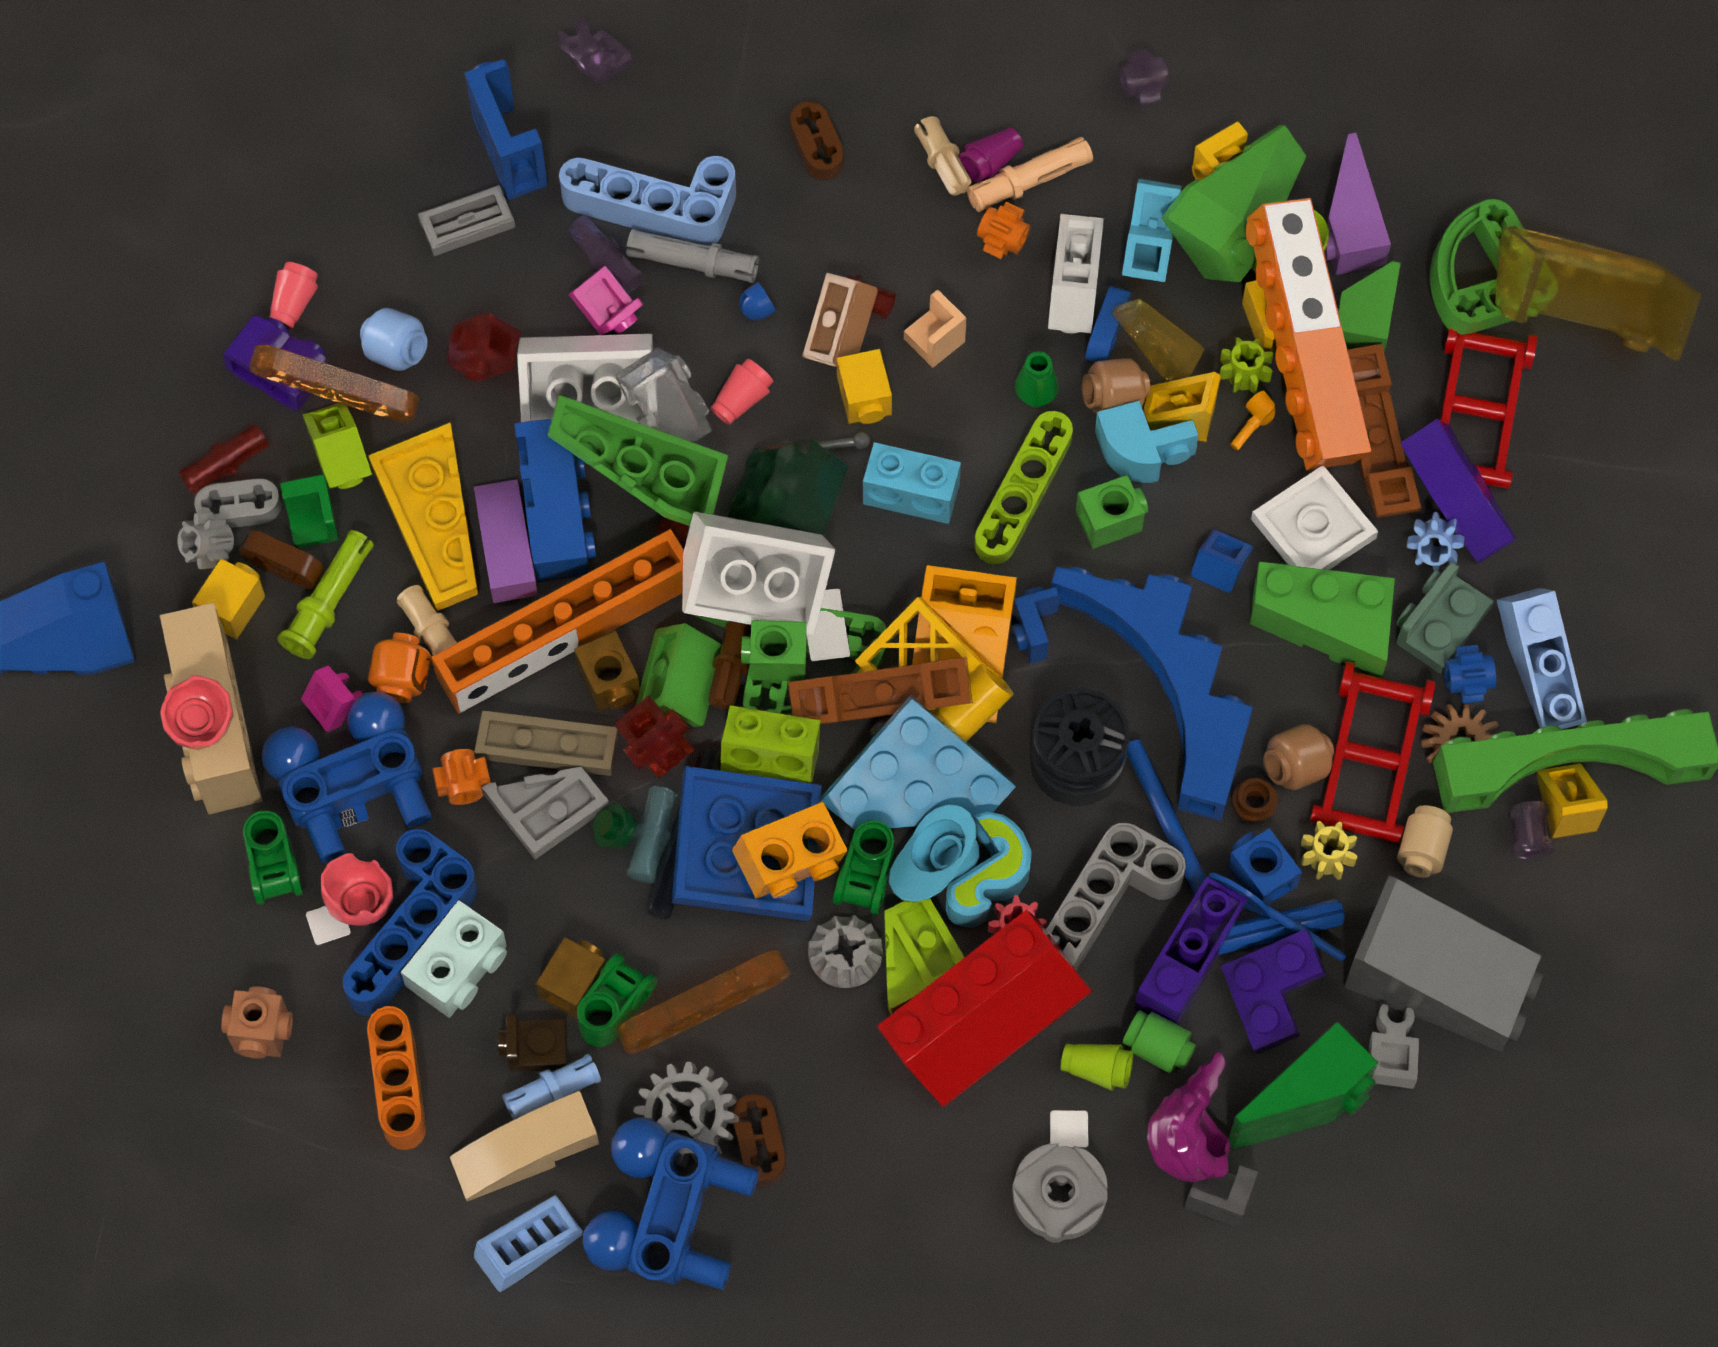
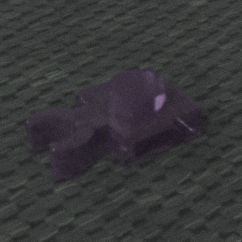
M577 18L574 21L577 36L570 37L562 31L557 33L560 47L564 52L571 54L573 65L600 86L632 63L631 53L626 47L603 29L592 36L588 24L582 19Z

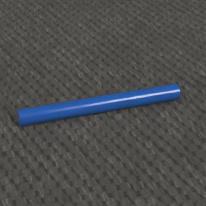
M1131 741L1128 744L1127 756L1169 844L1180 851L1185 859L1186 869L1184 875L1195 896L1206 876L1141 741Z

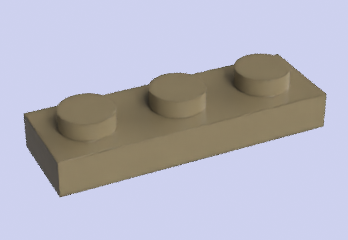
M482 710L474 753L476 759L485 757L486 761L557 770L582 767L589 774L612 776L619 733L618 727Z

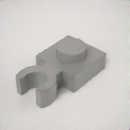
M1382 1004L1376 1018V1027L1380 1033L1372 1032L1368 1051L1379 1062L1373 1075V1079L1376 1081L1375 1084L1411 1089L1415 1087L1418 1075L1419 1038L1406 1037L1415 1018L1412 1008H1406L1402 1022L1395 1023L1388 1017V1005Z

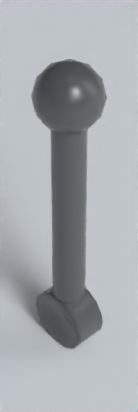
M859 432L852 438L796 445L792 441L785 440L779 444L778 453L782 459L790 460L796 453L851 446L865 449L870 444V437L865 432Z

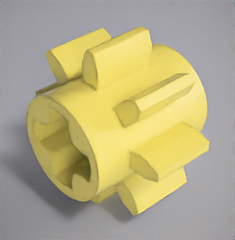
M1319 821L1315 827V837L1303 835L1301 846L1310 851L1303 855L1301 864L1302 866L1311 864L1313 869L1317 871L1316 879L1318 880L1323 874H1333L1337 880H1340L1343 874V864L1350 867L1355 866L1358 856L1348 850L1355 846L1357 837H1347L1345 832L1341 830L1342 822H1338L1335 827H1325ZM1327 846L1335 849L1332 855L1323 853Z

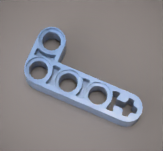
M711 156L701 161L690 187L585 158L568 160L562 165L559 172L562 200L569 210L647 233L711 246L712 243L718 242L721 238L736 199L735 169L733 164L722 156ZM713 181L724 182V184L720 186L709 185V183ZM618 194L628 195L627 198L621 200L612 198ZM661 205L670 207L664 211L654 210L655 207ZM700 217H708L711 219L708 222L704 223L695 221V219Z

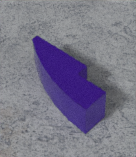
M1436 419L1400 443L1448 522L1454 518L1457 520L1455 532L1457 535L1465 536L1464 545L1476 562H1483L1517 540L1478 468L1469 462L1449 425Z

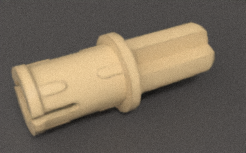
M930 116L922 119L921 122L926 131L917 123L914 127V133L928 154V165L932 169L937 170L951 195L957 196L960 193H966L967 187L971 184V178L958 157L960 154L958 146L950 143L937 117Z

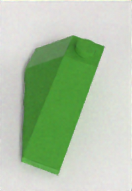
M558 396L547 433L548 437L665 518L690 526L693 511L714 514L728 455L567 397Z

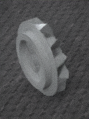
M834 915L830 921L823 925H818L809 941L808 955L810 965L815 974L831 986L839 988L860 986L869 981L881 965L883 957L882 940L871 923L867 924L859 920L855 915L851 917H838ZM843 935L844 940H847L849 946L857 945L859 947L853 951L852 967H849L848 961L844 960L842 954L834 955L832 953L838 950L839 936Z

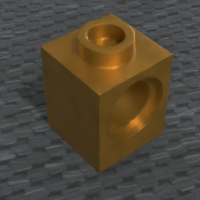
M616 631L574 649L577 668L599 712L609 707L610 709L622 708L631 703L635 696L639 694L638 675ZM606 670H615L620 673L616 679L611 681H604L598 678Z
M564 937L536 983L539 999L578 1019L577 1007L581 999L595 983L606 964L605 958L602 957V951L587 941L579 940L578 943H575Z

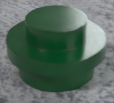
M613 803L606 806L597 814L593 823V836L596 844L605 849L625 847L631 841L635 832L636 824L634 817L622 805Z

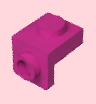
M606 266L600 268L568 294L600 335H604L611 330H614L617 335L625 331L638 320L634 312L643 305L639 298L632 300Z

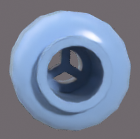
M382 308L376 311L364 321L360 330L361 346L364 355L370 361L392 370L404 371L417 364L423 358L427 349V336L422 323L416 317L393 308Z

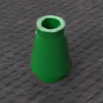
M1037 351L1031 353L1026 358L1016 378L1015 391L1017 396L1027 405L1041 407L1050 403L1056 397L1059 384L1050 356L1044 352Z

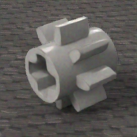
M212 512L195 513L194 520L182 522L183 528L179 531L177 544L180 553L185 557L186 563L197 562L199 569L215 568L220 559H229L228 554L233 548L234 537L231 528L226 524L225 518L214 519Z

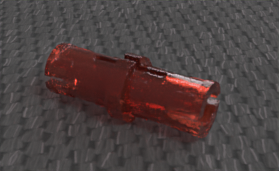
M251 424L247 429L225 443L217 442L211 446V452L186 468L181 469L179 475L189 491L196 495L202 488L222 476L227 475L230 477L238 471V466L269 448V444L262 431L255 424Z

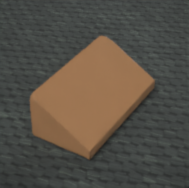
M826 273L802 357L837 367L838 357L860 353L878 289L856 280Z

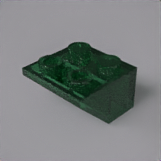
M813 439L754 448L746 461V470L738 491L731 500V509L727 518L823 535L849 466Z

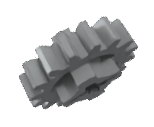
M686 1062L683 1073H680L674 1065H667L668 1077L664 1079L653 1073L650 1077L655 1087L652 1091L640 1088L638 1093L646 1099L645 1106L634 1107L633 1112L638 1116L650 1118L661 1124L668 1135L670 1132L715 1145L721 1155L722 1151L717 1144L721 1138L732 1141L734 1138L726 1130L727 1123L739 1121V1117L736 1114L728 1111V1107L737 1103L736 1097L732 1094H722L729 1085L727 1081L720 1077L712 1082L714 1071L707 1066L697 1074L696 1065L692 1062ZM686 1084L701 1086L700 1088H694L691 1092H679L676 1087ZM662 1101V1117L657 1121V1112ZM676 1101L690 1108L689 1112L693 1117L692 1121L696 1124L697 1128L682 1121L683 1116L679 1112L681 1109L677 1106ZM715 1108V1120L712 1128H710V1112ZM688 1148L678 1152L675 1158L676 1164L685 1168L688 1164L689 1156H692L696 1163H698L696 1154Z

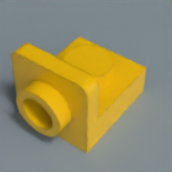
M1238 121L1196 145L1192 172L1196 180L1204 179L1215 172L1214 167L1224 161L1230 162L1244 152L1248 133Z

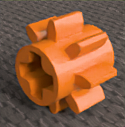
M1005 202L1004 206L1000 205L998 210L989 207L977 230V236L984 239L983 251L999 259H1002L1003 255L1007 256L1009 251L1018 254L1030 231V224L1023 222L1024 219L1022 218L1025 210L1008 202Z
M457 749L444 754L440 758L442 767L432 769L438 796L448 795L449 802L453 805H465L478 801L483 797L482 787L491 783L485 757L475 759L474 751L470 749Z

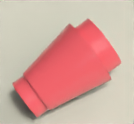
M286 262L283 270L277 271L269 317L281 322L289 331L293 330L295 323H297L318 289L316 284L318 274L301 264Z
M747 358L742 365H735L710 409L719 419L731 425L735 419H738L770 393L768 388L774 381L763 368Z

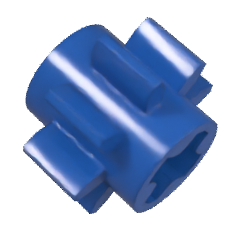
M1478 645L1456 647V654L1453 655L1454 659L1444 661V679L1447 692L1449 694L1457 693L1458 696H1461L1462 704L1484 701V694H1487V689H1495L1496 669L1492 655L1483 656V653L1479 652Z

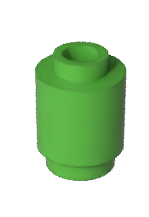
M1141 1010L1135 1015L1122 1042L1132 1048L1131 1051L1134 1055L1170 1074L1176 1066L1184 1070L1196 1048V1044L1189 1041L1192 1036L1191 1031L1153 1011L1147 1014Z

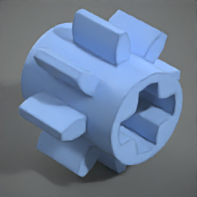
M1434 512L1432 519L1425 523L1419 519L1415 520L1414 530L1418 535L1408 537L1407 548L1418 549L1415 559L1416 565L1424 562L1432 565L1435 571L1439 570L1440 565L1446 561L1457 563L1458 554L1454 549L1464 547L1465 536L1454 535L1457 523L1455 518L1447 522L1444 519H1440L1438 513ZM1430 538H1439L1441 546H1433V541Z

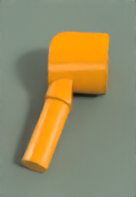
M1265 391L1258 392L1247 402L1246 408L1253 416L1230 443L1233 449L1238 451L1254 430H1257L1260 425L1264 426L1274 419L1275 403Z

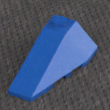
M105 561L59 574L0 601V674H3L5 671H32L33 674H49V671H74L76 675H92L135 662L115 586Z

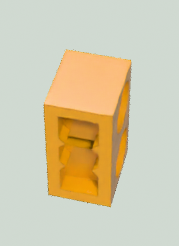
M824 802L741 835L732 849L756 899L770 893L773 898L784 896L798 887L796 882L812 876L814 881L829 877L839 870L837 865L848 851ZM802 839L816 841L822 853L808 851ZM761 856L774 857L779 862L781 870L767 868L763 864Z

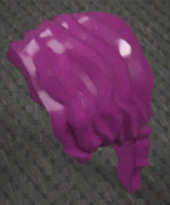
M1214 1052L1208 1064L1198 1067V1070L1188 1079L1187 1085L1180 1086V1089L1176 1088L1170 1096L1164 1097L1162 1103L1149 1120L1148 1144L1154 1161L1160 1169L1181 1181L1199 1182L1207 1178H1222L1229 1171L1228 1152L1231 1146L1229 1138L1217 1128L1214 1121L1205 1111L1211 1102L1212 1094L1218 1087V1077L1226 1066L1225 1059L1219 1052Z

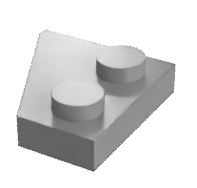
M582 767L560 770L558 773L550 776L543 774L524 777L523 782L497 786L496 782L482 787L484 796L535 860L594 819L600 811L609 805L608 799Z

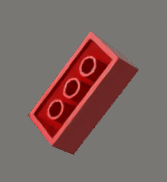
M1025 910L877 1025V1027L908 1069L942 1107H946L1093 991L1038 918L1028 910Z

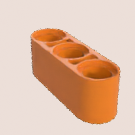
M385 1006L371 1014L367 1025L378 1118L386 1141L396 1149L409 1150L417 1147L426 1135V1121L415 1039L407 1015L397 1007ZM398 1026L403 1029L401 1035L395 1040L384 1041L379 1038L381 1032L386 1027ZM403 1070L409 1074L406 1081L401 1085L390 1086L385 1083L387 1076L393 1071ZM401 1115H409L415 1119L413 1125L408 1130L395 1131L391 1129L393 1120Z

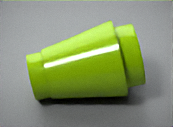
M1066 1043L1061 1059V1071L1069 1072L1111 1091L1115 1087L1124 1089L1127 1087L1133 1066V1052L1123 1050L1122 1044L1074 1045Z

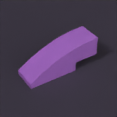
M518 479L475 486V499L493 603L538 596Z

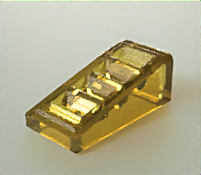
M1141 299L1115 307L1112 313L1113 316L1165 380L1169 382L1183 379L1193 373L1204 351L1203 346Z

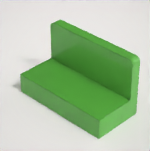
M686 623L655 629L634 711L646 718L672 714L693 727L703 726L709 707L708 698L716 670L713 667V659L720 654L722 644Z

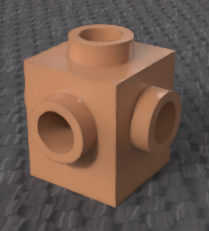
M250 987L248 992L235 990L232 1005H225L221 1029L222 1033H227L234 1052L249 1058L281 1057L284 1040H289L291 1036L293 1014L288 1012L282 996L277 995V992L272 989ZM250 1018H258V1020L250 1021Z

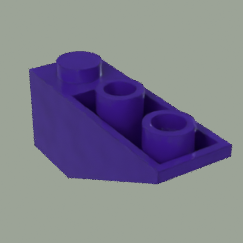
M1206 876L1138 989L1134 1009L1137 1011L1141 1010L1147 1014L1153 1011L1179 1025L1244 908L1247 898Z

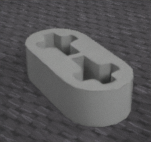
M266 479L211 484L202 488L197 493L194 501L196 512L206 513L211 512L209 508L212 507L213 500H220L222 504L219 509L220 513L213 514L214 519L225 518L226 524L230 528L269 523L279 515L282 506L277 487ZM265 494L264 508L256 509L254 504L257 499L256 495Z

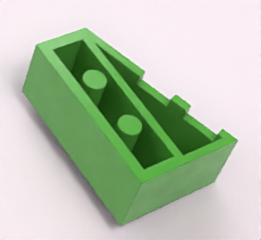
M1259 561L1254 582L1250 624L1300 647L1304 644L1329 655V660L1338 664L1346 663V661L1354 662L1356 668L1368 672V675L1382 678L1388 657L1395 578Z

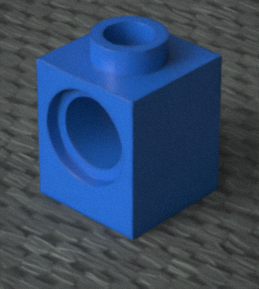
M1270 828L1258 836L1251 832L1243 836L1232 846L1233 851L1231 852L1228 869L1242 887L1258 897L1267 906L1298 887L1302 871ZM1254 860H1265L1272 865L1274 870L1268 873H1260L1254 870L1250 863Z

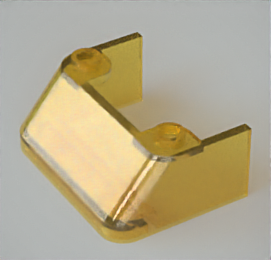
M1504 226L1499 242L1495 304L1502 310L1501 315L1516 322L1526 323L1528 317H1538L1539 313L1614 331L1624 338L1623 345L1630 349L1648 352L1651 346L1659 349L1672 360H1680L1702 293L1668 268L1653 261L1519 227Z

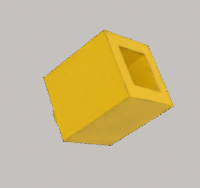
M880 349L838 357L837 380L848 423L861 422L863 424H871L882 420L885 416L892 415V393Z
M220 559L192 601L194 607L214 603L225 634L237 640L265 598V594L259 579L260 576L254 569L241 562L233 565Z

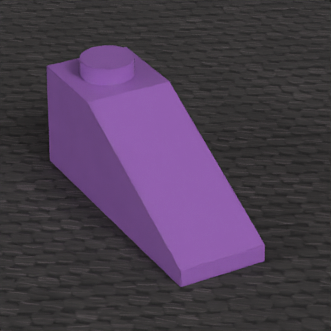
M1357 133L1348 134L1327 223L1329 240L1324 250L1326 261L1331 260L1335 275L1385 266L1391 246Z

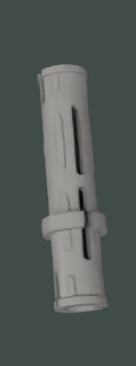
M637 229L631 230L627 241V247H631L626 250L628 257L643 258L705 272V276L710 278L720 275L754 283L759 265L755 264L759 263V256L726 250L722 248L721 244L701 245L638 231Z

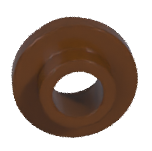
M1246 779L1240 782L1233 791V810L1239 818L1246 822H1265L1274 815L1277 809V792L1269 782L1263 779ZM1249 797H1258L1263 805L1259 808H1252L1247 804L1246 800Z

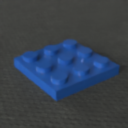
M686 766L682 773L672 903L809 921L813 911L815 883L812 876L796 882L798 887L784 896L773 898L770 893L756 899L732 849L741 835L820 803L821 785ZM802 839L808 851L817 853L816 841ZM761 856L762 862L767 868L781 870L779 862L774 857Z

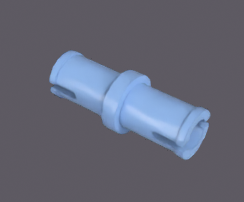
M586 1054L583 1058L553 1072L546 1069L539 1073V1079L509 1093L502 1094L509 1114L512 1113V1119L515 1120L553 1101L573 1094L594 1083L601 1082L595 1063H591V1056Z

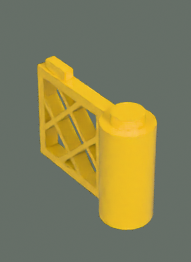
M917 597L855 660L860 666L857 673L878 670L871 660L883 648H899V667L907 666V648H930V662L938 661L939 648H953L962 657H967L973 703L928 709L966 742L1014 694L1009 685L992 668L984 664L921 597ZM918 612L931 624L930 643H907V624ZM899 633V643H889ZM939 633L948 643H939Z

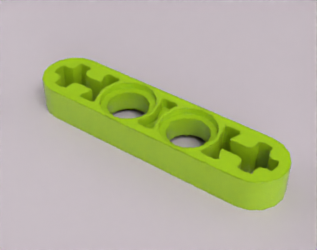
M1048 411L1039 415L1035 420L980 522L975 534V552L985 563L993 565L1002 564L1013 555L1071 445L1073 435L1072 422L1063 413ZM1053 427H1057L1060 429V436L1056 435L1053 437L1047 452L1042 448L1045 443L1046 431L1050 432ZM1035 460L1045 466L1046 472L1039 478H1029L1023 474L1021 467L1027 461ZM1016 496L1025 501L1027 508L1024 512L1013 515L1004 511L1002 502L1008 497ZM1000 522L1006 526L1003 531L1002 544H997L994 549L988 548V539L995 537L999 530Z

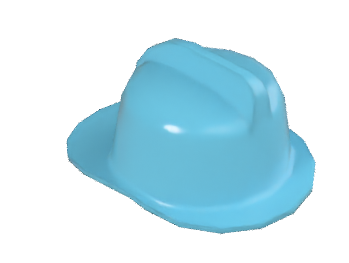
M948 804L934 809L922 819L890 869L889 884L895 895L902 900L911 902L927 900L940 893L948 884L976 867L979 859V845L976 841V823L971 813L961 806Z

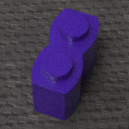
M253 315L223 354L226 369L245 383L263 390L277 402L295 411L301 409L329 372L325 352L318 344L309 339L301 341L290 337L288 329L281 322L270 317L265 320Z

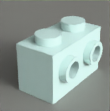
M458 900L401 971L405 987L450 1018L457 1008L463 1010L471 1003L478 991L477 983L486 972L491 974L496 971L505 959L507 944L504 932Z

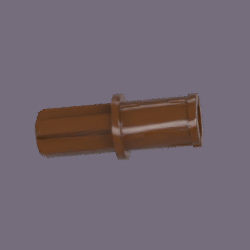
M733 621L726 623L720 654L713 659V667L716 670L708 701L711 706L722 711H727L730 705L735 706L741 678L748 672V664L741 663L742 636L751 637V626L745 623Z

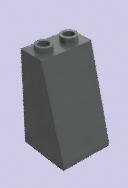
M1388 876L1354 957L1344 988L1402 1012H1405L1406 1008H1412L1415 1017L1502 1053L1508 1039L1517 1042L1528 1016L1520 1013V1008L1525 997L1534 1000L1544 974L1536 971L1541 955L1412 886Z

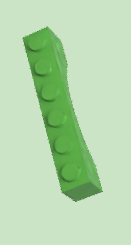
M1682 709L1671 712L1662 718L1649 719L1647 715H1635L1624 719L1621 723L1605 725L1603 721L1595 720L1583 723L1575 729L1560 730L1558 726H1548L1527 735L1516 736L1514 732H1501L1491 736L1488 740L1471 741L1468 737L1455 738L1441 745L1433 761L1443 810L1447 813L1489 808L1504 791L1522 778L1544 768L1570 762H1601L1621 765L1647 774L1665 785L1711 779L1718 769V746L1709 712L1693 713L1690 709Z

